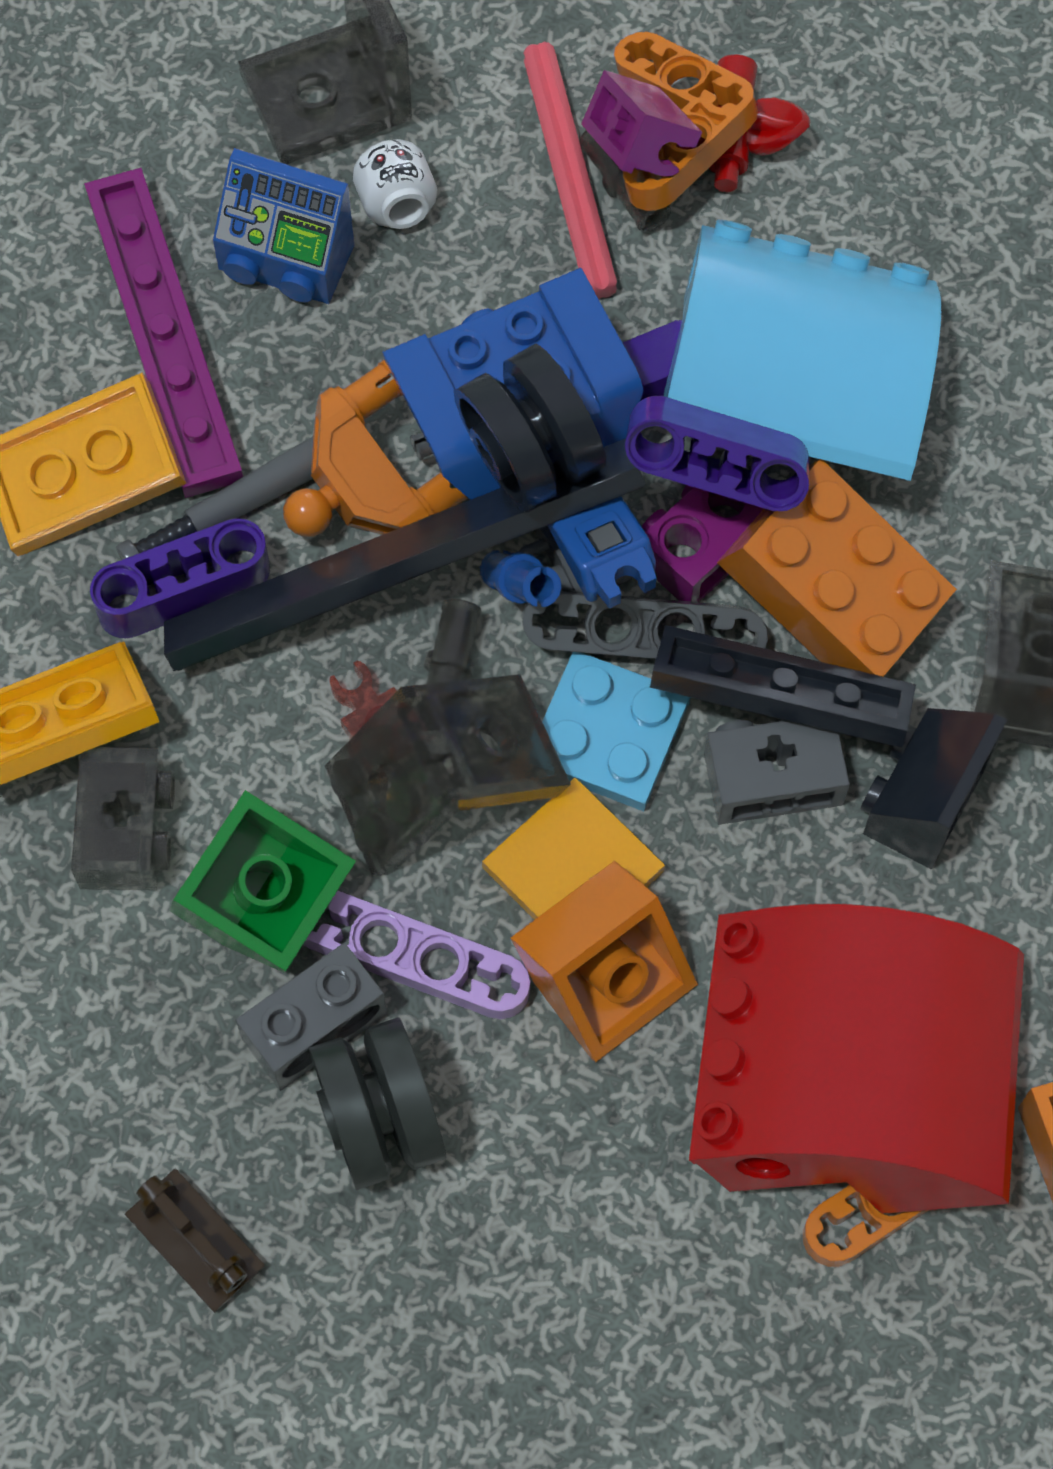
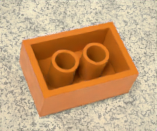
M818 459L809 465L808 492L798 506L787 511H772L764 508L717 562L820 662L883 677L957 590L822 459Z

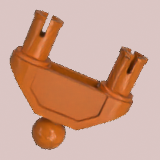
M385 360L379 362L378 366L346 388L342 389L339 386L335 388L330 387L319 394L314 422L311 477L320 489H300L293 492L286 499L283 507L284 520L288 528L295 534L303 537H314L323 533L330 525L332 511L336 509L347 526L383 535L459 505L468 499L456 487L450 488L452 484L443 477L441 472L418 489L408 487L365 428L364 420L398 396H402L395 379L378 388L379 385L391 377V371Z

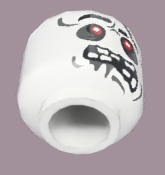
M400 139L379 142L361 154L354 166L353 182L368 218L379 226L396 229L410 228L422 221L436 202L437 185L422 150L412 142Z

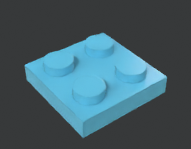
M572 652L527 755L526 767L568 783L573 778H576L589 791L644 812L689 706L691 697L649 688L651 678L582 652Z

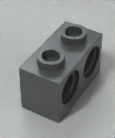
M344 942L235 1019L243 1042L281 1091L314 1067L309 1051L310 1047L339 1037L349 1042L365 1031L366 1028L386 1016L387 1010L384 993Z

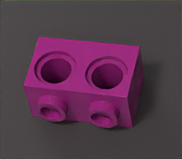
M686 485L682 491L681 500L667 512L664 509L655 511L641 527L649 537L654 552L657 581L679 601L700 602L729 575L717 563L718 560L764 508ZM725 505L734 508L739 514L733 517H721L716 515L711 509ZM681 544L691 547L696 553L689 557H677L667 549Z

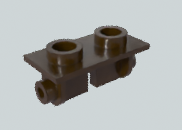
M176 1168L162 1180L155 1175L143 1183L136 1192L140 1200L125 1213V1216L214 1313L265 1267V1264Z

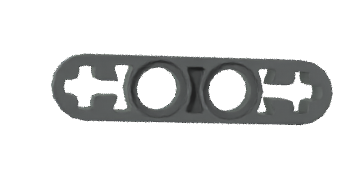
M560 591L559 597L554 602L557 604L559 614L569 617H578L577 604H590L584 619L587 636L585 641L573 640L577 633L576 626H557L554 636H544L542 626L532 623L533 614L544 613L546 607H541V604L537 603V607L526 603L522 612V625L528 639L536 646L548 650L656 658L661 643L657 630L659 623L666 615L676 612L685 614L691 619L693 632L705 634L702 615L711 614L714 617L710 626L714 629H732L735 619L743 618L745 627L755 632L753 641H745L743 644L765 648L768 640L767 628L762 619L751 609L738 605L621 596V603L614 607L623 609L628 613L631 627L626 637L618 642L604 641L595 632L597 616L601 611L608 608L598 594L596 601L589 602L582 592Z

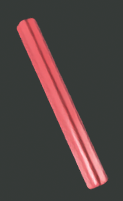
M545 41L538 45L530 44L524 50V64L578 268H582L598 299L602 297L609 298L616 293L617 279L553 45Z

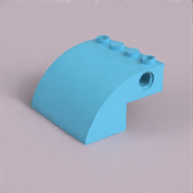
M717 220L715 228L702 225L684 295L683 319L664 397L791 434L804 443L809 457L911 481L930 400L941 326L940 292L936 281L928 280L929 271L906 263H894L892 271L870 266L869 256L842 248H836L833 256L809 251L811 247L809 241L785 234H776L774 242L750 237L752 231L750 227L733 221Z

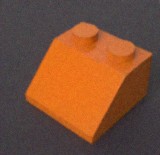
M615 860L510 937L534 984L595 1063L698 985L658 896Z

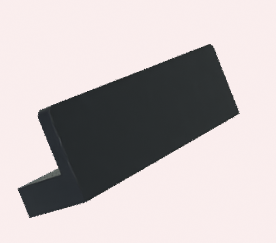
M665 625L649 688L902 748L908 730L916 684Z

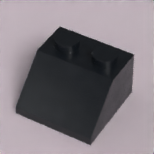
M927 708L917 728L910 724L908 725L903 747L893 746L889 757L898 761L890 778L887 780L877 775L860 808L869 813L863 834L932 870L988 766L1007 719L995 713Z

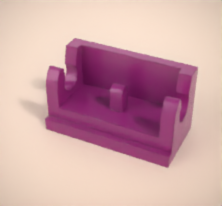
M606 70L602 73L581 123L622 171L632 173L633 169L636 168L660 176H672L679 172V168L668 159H659L658 153L660 148L668 142H675L680 147H696L702 131L660 87Z

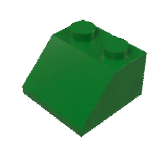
M245 790L176 894L169 911L223 946L285 973L356 860Z

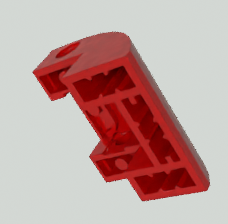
M801 904L718 915L689 1161L700 1166L729 1192L847 1182L882 1214L1009 1204L1024 954L1018 947L994 935L962 923L923 913L887 907L852 904Z

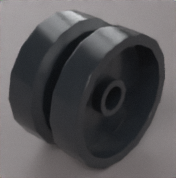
M537 343L503 361L504 384L494 376L484 373L454 390L455 404L471 441L500 488L523 513L532 511L556 496V473L571 483H579L606 467V454L601 438L583 401L561 367Z

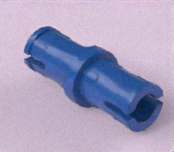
M493 550L486 554L481 562L480 576L483 582L490 588H497L499 594L506 600L518 604L529 603L537 607L538 603L541 604V607H548L560 595L561 579L557 572L552 568L543 567L541 562L532 555L522 552L510 553L506 550H503V553H501L500 550Z

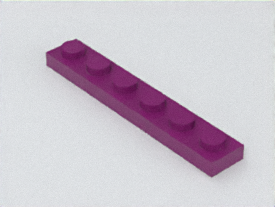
M142 168L84 183L145 376L151 385L186 484L181 486L184 496L188 498L229 486L243 477L242 469Z

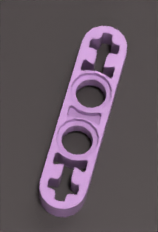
M338 890L328 905L331 919L343 925H349L350 914L358 915L351 926L349 945L347 946L369 972L490 1018L506 1019L513 1017L521 1012L528 1002L530 994L528 971L519 960L510 955ZM322 924L317 932L311 931L303 945L311 950L327 955L341 945L340 942L343 939L342 929L329 924ZM375 926H386L392 929L398 936L396 948L387 956L375 957L369 955L360 945L362 936L367 930ZM441 948L454 953L459 962L458 969L454 975L444 980L431 979L425 975L421 969V962L424 956L431 950ZM471 959L480 961L477 965V975L491 981H496L500 977L501 972L510 974L511 987L518 991L516 995L505 993L500 1002L490 999V987L474 979L471 980V991L461 990L460 988L468 978L469 961Z

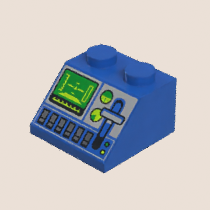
M234 148L229 159L213 237L218 269L224 271L229 278L242 284L251 285L257 281L279 288L285 296L298 302H309L313 299L329 304L354 248L348 184Z

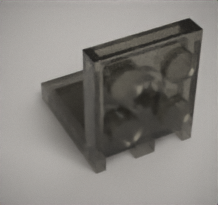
M344 0L346 24L238 61L242 80L280 163L288 165L412 120L408 40L389 0ZM314 86L322 87L330 93L326 99L317 103H309L299 97L302 91Z
M521 674L400 687L325 765L332 789L340 800L354 833L356 845L362 852L372 877L395 872L458 811L558 797L571 785ZM480 732L491 736L497 743L499 751L488 746ZM389 779H390V782H391L390 788H388V780H389Z

